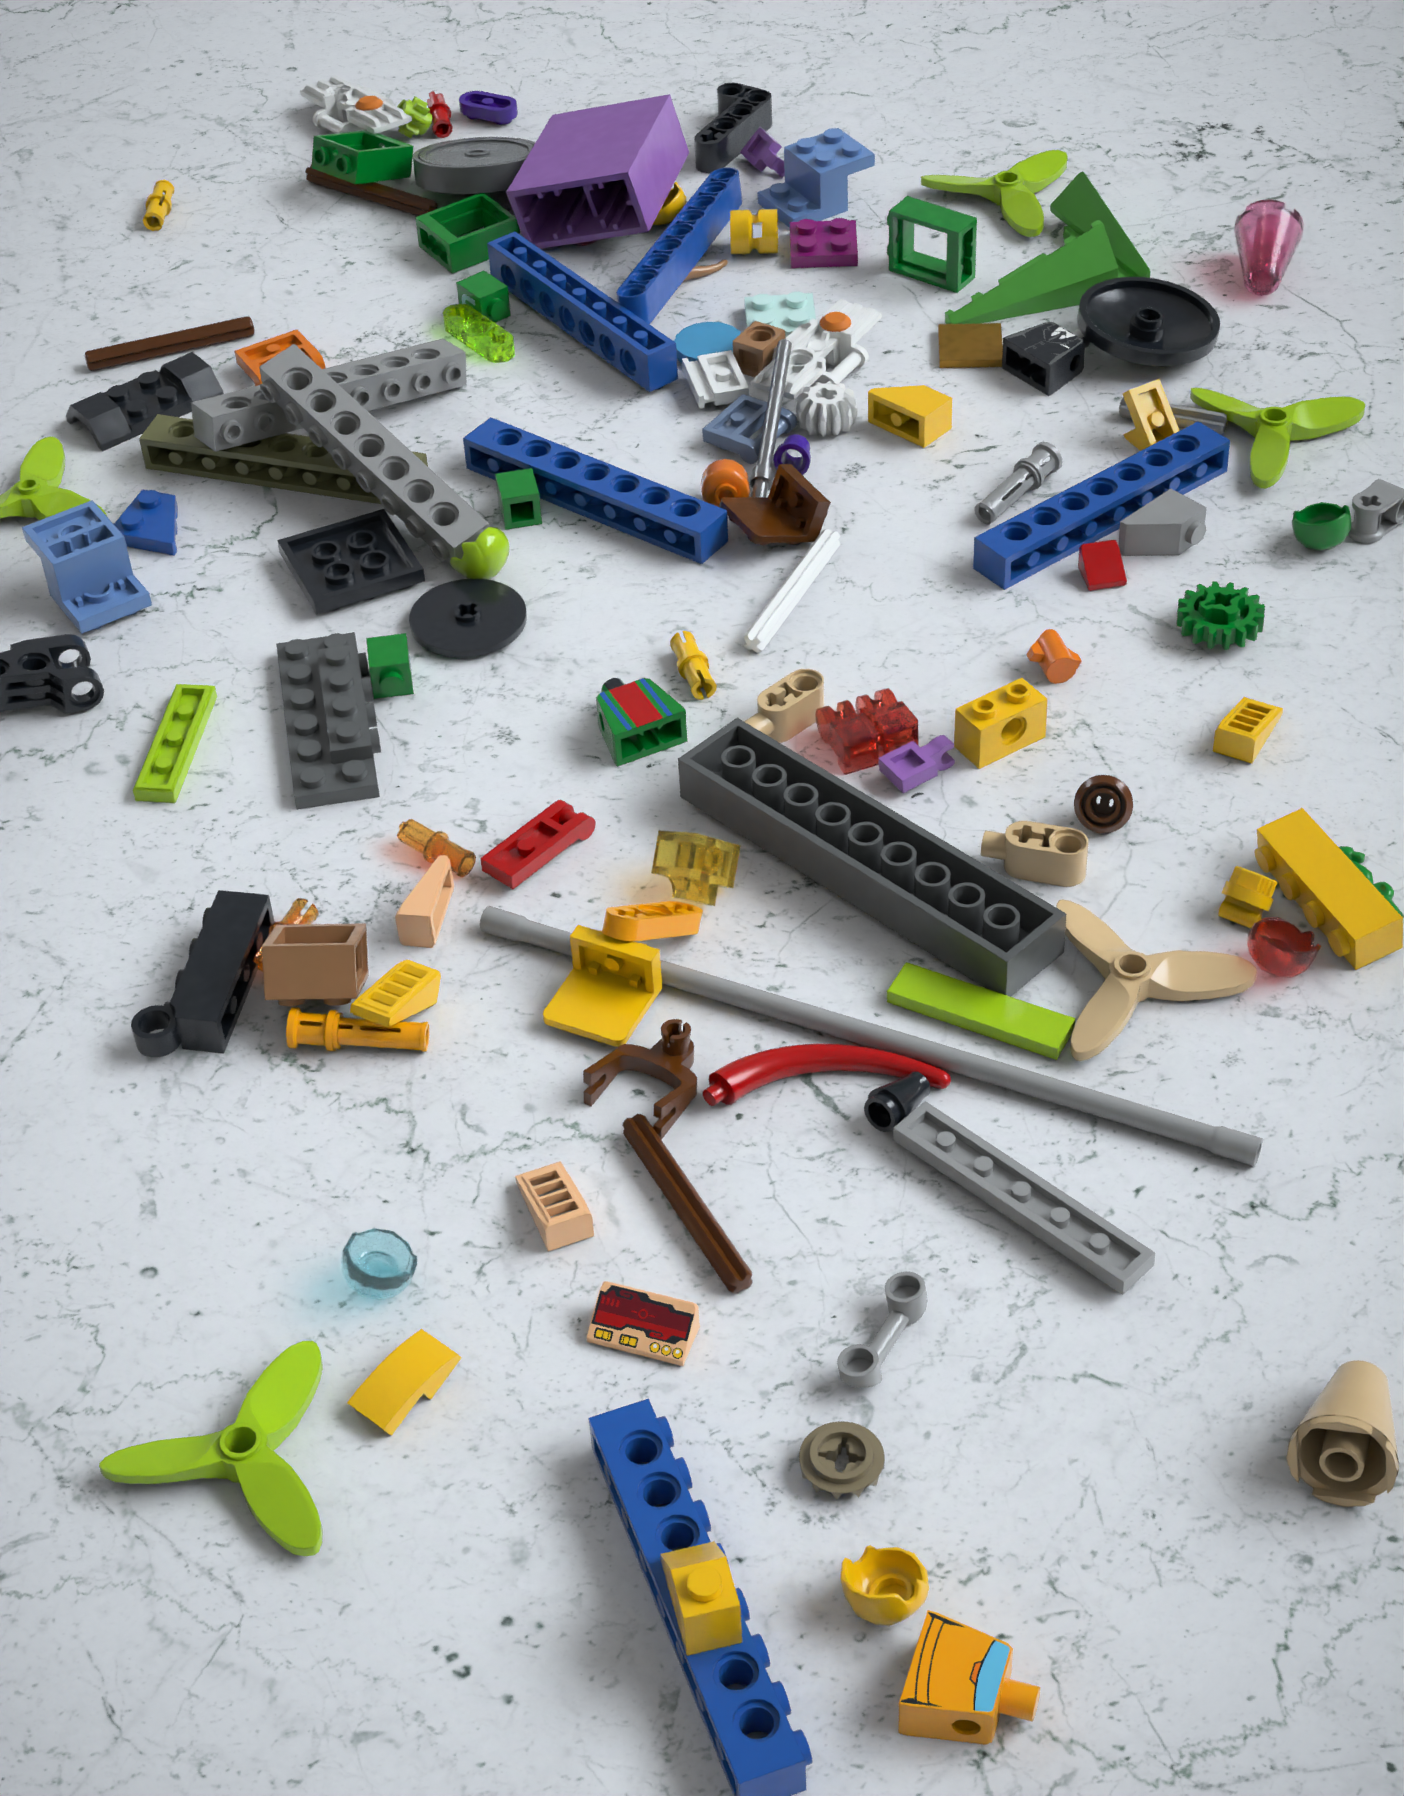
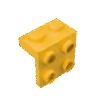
M577 925L570 935L573 969L544 1009V1023L551 1027L619 1047L627 1043L662 990L660 949L643 943L615 939L603 934L602 931Z

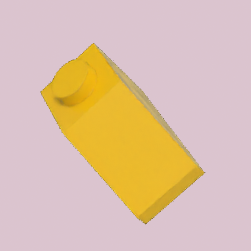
M925 385L872 388L868 391V422L925 448L952 429V398Z
M715 1541L660 1554L686 1655L689 1656L743 1643L740 1602L727 1558Z

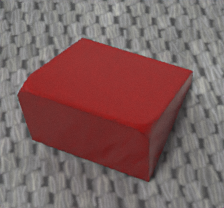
M1116 540L1080 545L1078 569L1088 590L1127 585L1124 565Z

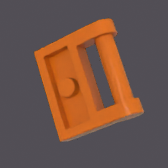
M298 329L234 351L236 363L254 381L255 386L262 383L259 367L292 344L301 349L321 369L325 368V362L320 352Z

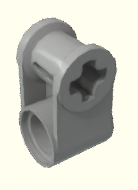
M1377 479L1368 488L1356 494L1352 499V507L1355 513L1354 520L1351 523V530L1348 534L1350 538L1361 543H1374L1398 525L1403 524L1404 489Z

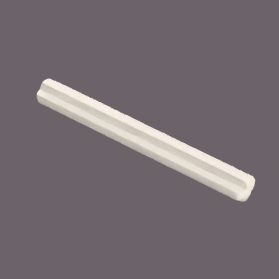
M824 529L758 616L744 635V640L746 641L744 646L748 651L752 649L756 653L762 652L840 546L838 540L840 535L837 531L831 532L829 529Z

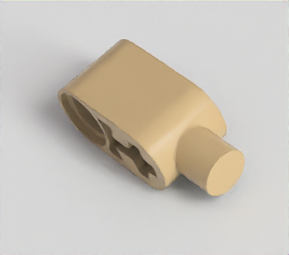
M813 669L793 671L758 695V713L744 722L779 743L793 738L820 720L824 715V678L822 674Z
M1018 821L1009 825L1005 833L985 830L981 844V856L1004 860L1005 871L1014 878L1072 887L1082 883L1086 877L1089 841L1082 831L1074 828L1032 821Z

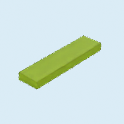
M176 684L133 788L135 801L176 803L216 702L217 693L215 686Z
M908 962L904 964L887 990V1003L1055 1060L1058 1059L1075 1027V1018Z

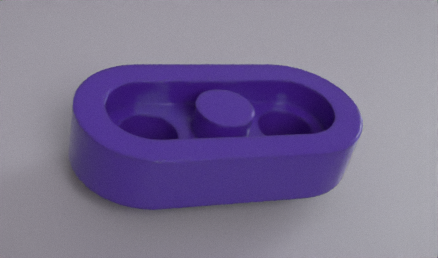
M469 91L459 97L460 112L469 119H483L494 121L498 125H506L512 122L518 115L517 101L509 96L483 91Z

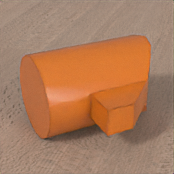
M1053 629L1045 630L1026 654L1029 661L1039 663L1047 679L1055 684L1066 682L1072 678L1082 662L1079 655L1068 649L1058 632Z

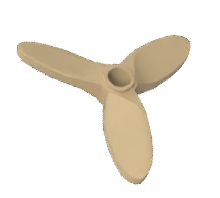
M1063 899L1059 900L1056 904V908L1067 914L1066 936L1105 978L1101 987L1081 1012L1072 1032L1070 1050L1075 1060H1088L1106 1049L1122 1032L1140 1001L1154 998L1182 1002L1226 997L1244 992L1256 980V967L1242 957L1217 952L1183 950L1145 955L1128 947L1105 922L1083 906Z

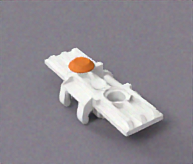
M332 76L328 82L323 79L319 80L315 86L307 84L303 90H300L301 96L322 107V109L314 113V125L334 133L366 130L377 134L412 121L411 116L394 106L391 99L359 84L353 85L337 76Z
M840 298L819 319H811L809 322L797 327L785 338L792 343L783 397L795 400L803 392V387H814L815 382L826 384L831 381L834 385L839 384L856 367L863 366L868 361V352L864 347L855 343L882 318V312H878L871 307H862L857 303L852 304ZM777 347L774 348L772 362L751 381V386L767 392L770 391ZM826 363L836 366L831 372L826 371Z

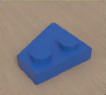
M142 489L114 525L125 537L127 547L173 556L177 553L175 537L177 535L176 519L178 518V506L176 496L160 493L155 490Z

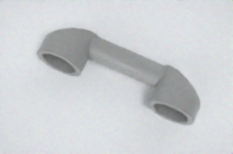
M900 1272L887 1280L885 1295L889 1315L869 1346L864 1344L849 1346L838 1356L839 1375L844 1383L853 1387L867 1388L873 1387L882 1381L880 1366L904 1328L916 1323L926 1310V1287L920 1275L914 1272Z

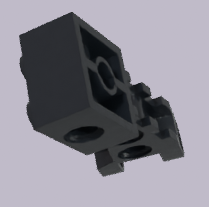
M64 634L24 640L11 644L10 650L1 652L0 712L51 705L66 714L86 711L97 706L103 699L104 688L97 672L89 668L91 657L85 642L74 634ZM69 649L79 651V656L73 662L63 663L59 661V656L64 651ZM80 682L92 684L91 690L84 695L72 693L73 687Z

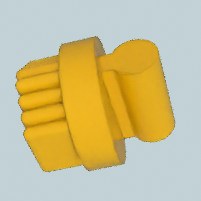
M1235 866L1229 882H1225L1221 892L1226 897L1219 908L1218 916L1256 930L1261 922L1263 911L1269 912L1274 900L1272 895L1277 881Z

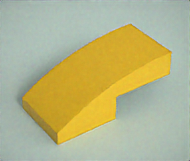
M420 1329L399 1345L377 1366L347 1403L392 1436L422 1394L431 1400L462 1357L426 1331Z

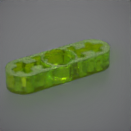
M453 304L443 310L445 331L486 360L493 363H503L515 356L513 335L467 304Z

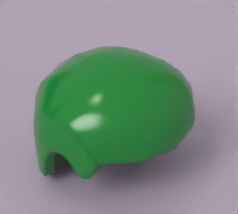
M1320 502L1306 506L1301 511H1294L1292 528L1297 541L1308 549L1322 551L1335 548L1346 539L1351 530L1349 507L1347 505L1340 507L1336 504Z

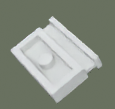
M732 350L697 356L698 361L689 362L687 358L682 359L683 373L699 409L705 408L704 403L713 402L715 406L731 405L742 394L749 396V386Z

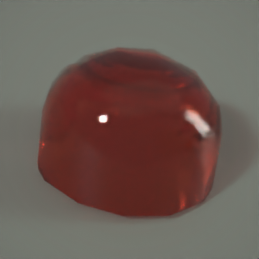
M1266 917L1255 922L1247 938L1248 951L1256 965L1261 970L1275 977L1292 978L1305 972L1316 958L1321 945L1317 944L1314 947L1315 934L1312 931L1301 932L1294 924L1279 917Z

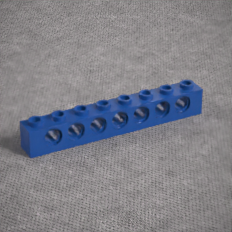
M512 232L487 243L490 274L507 285L509 292L649 392L661 389L664 385L678 380L676 342L517 232Z
M490 417L463 438L466 469L496 480V473L532 468L540 499L699 564H703L728 542L727 510Z
M1199 421L974 537L973 569L1003 590H1006L1079 551L1080 545L1094 543L1120 529V521L1169 489L1184 495L1227 472L1230 440Z
M649 1398L588 1418L593 1453L733 1796H791L805 1791L806 1766L812 1764L811 1751L801 1729L792 1731L786 1717L791 1714L786 1691L781 1681L772 1683L766 1671V1668L770 1667L767 1648L759 1633L752 1636L746 1624V1621L750 1620V1614L745 1597L739 1587L735 1589L740 1602L743 1643L689 1656L686 1655L660 1554L673 1551L671 1549L677 1547L688 1548L711 1542L707 1532L711 1531V1524L703 1501L700 1499L693 1502L688 1489L692 1488V1480L684 1458L675 1459L670 1449L674 1447V1439L667 1418L665 1416L657 1418ZM659 1504H665V1505H666V1506H663V1507H654L655 1505H659ZM717 1543L718 1547L725 1554L722 1545L720 1543ZM736 1683L747 1685V1687L741 1690L726 1688ZM756 1731L768 1734V1736L762 1739H751L746 1735Z

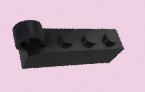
M218 890L212 906L207 907L204 911L202 929L198 938H193L191 941L189 959L184 970L180 969L177 973L175 991L170 1002H165L163 1006L154 1005L140 1010L131 1021L136 1047L141 1054L154 1058L163 1057L174 1052L180 1044L182 1049L214 1053L225 1052L261 964L262 945L276 927L269 895ZM164 1029L163 1031L158 1033H150L154 1030Z

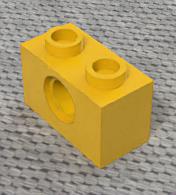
M1019 678L956 708L954 747L978 769H981L1045 738L1048 699L1026 680Z

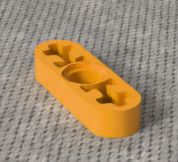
M677 901L609 907L606 909L602 933L624 941H643L694 935L699 932L703 910L697 906Z

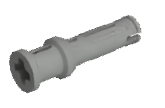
M1048 442L1038 443L1028 458H1022L1015 464L1013 474L975 506L974 511L977 518L982 523L989 525L1027 490L1038 489L1044 483L1045 476L1049 473H1055L1062 467L1063 461L1059 450ZM1047 457H1050L1048 462H1043Z

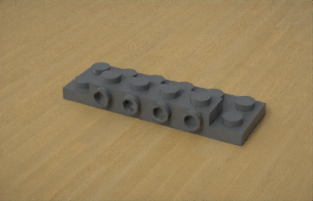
M355 632L335 633L325 637L304 640L294 639L289 642L277 643L296 809L380 797L373 754L381 753L378 728L370 729V727H377L374 702L366 703L373 701L370 677H366L370 676L366 652L358 653Z

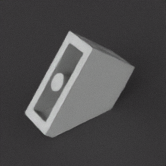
M1169 489L1120 521L1118 546L1121 555H1180L1193 545H1197L1204 538L1207 507L1173 489Z

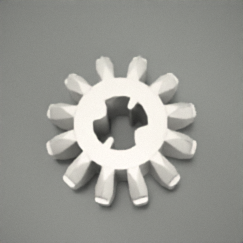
M831 381L826 384L815 382L814 387H803V392L798 395L796 402V413L800 428L808 430L809 435L821 434L823 438L829 434L838 436L839 431H850V427L855 423L857 417L856 398L854 397L853 390L845 388L843 383L834 385Z

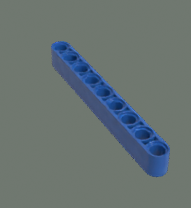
M730 167L720 168L709 174L617 289L616 294L619 304L648 324L652 323L730 221V210H738L742 205L740 178L737 169Z

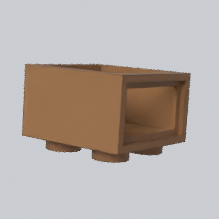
M366 923L276 925L262 945L265 1000H278V1004L281 1006H298L306 1003V999H324V1004L345 1005L350 1003L351 999H357L369 976Z

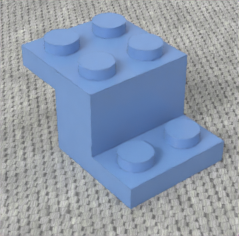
M839 128L827 129L824 133L811 138L799 139L796 143L784 147L785 182L773 184L770 188L759 191L758 204L764 209H777L778 219L789 228L790 222H798L802 219L821 221L848 211V175L875 166V154Z
M93 500L22 527L26 542L41 559L50 596L81 634L99 629L107 623L124 616L133 615L139 610L152 606L150 593L133 575L125 537Z

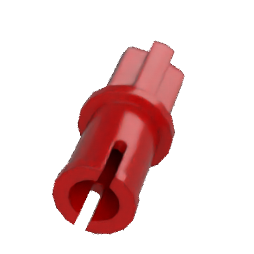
M432 91L429 93V99L426 100L427 106L430 109L429 113L432 114V130L437 137L445 138L451 134L453 129L450 122L451 110L445 103L444 95L442 93L436 94Z

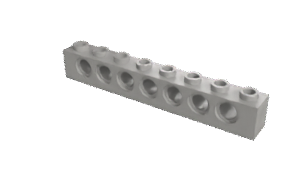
M445 339L322 369L367 411L467 385L466 352ZM260 385L191 402L194 437L215 452L303 429L300 424L294 425L276 402L271 403L265 398Z
M292 344L259 367L262 381L260 389L265 398L271 403L276 402L294 425L300 424L308 432L310 439L316 446H323L331 453L335 463L343 470L348 469L356 477L357 482L364 491L368 493L371 491L377 496L384 509L390 515L396 514L405 523L412 536L423 539L439 561H446L451 566V557L462 559L464 554L461 546L462 543L475 542L479 534L489 527V523L295 344Z

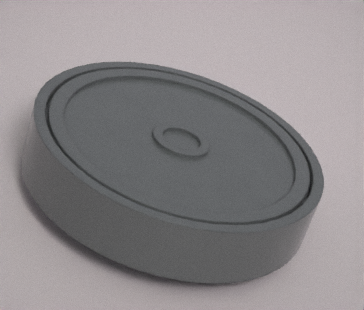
M475 137L449 140L423 147L413 154L415 183L418 187L428 191L450 194H476L508 190L536 142L512 137Z

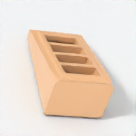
M439 855L396 913L395 920L399 941L404 946L433 948L436 944L454 890L451 863L447 855Z
M561 1161L515 1176L518 1188L547 1251L594 1236L593 1220L589 1208ZM559 1188L561 1189V1190H559V1191H556V1192H553V1193H550V1194H547V1195H544V1196H541V1197L538 1196V1195H541V1194H544V1193H547V1192H550V1191H553V1190H556V1189H559ZM565 1199H566V1201H563V1202H560V1203H557V1204H554V1205H551V1206H548V1207H544V1206H546V1205H549V1204H552V1203H556V1202H559V1201H562V1200H565ZM571 1210L570 1212H567V1213H564V1214H561V1215H558V1216H555V1217H552V1218H551V1216H554V1215H557V1214H560V1213H563V1212H566V1211Z

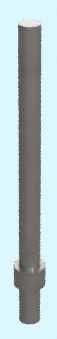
M786 339L780 340L777 345L757 466L753 468L750 485L753 488L751 497H767V491L771 489L774 472L771 467L792 343Z

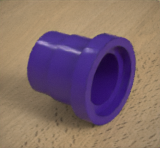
M790 435L784 440V443L778 446L773 457L776 470L779 464H791L802 475L807 472L811 463L810 444L805 437ZM786 450H797L802 456L793 457Z

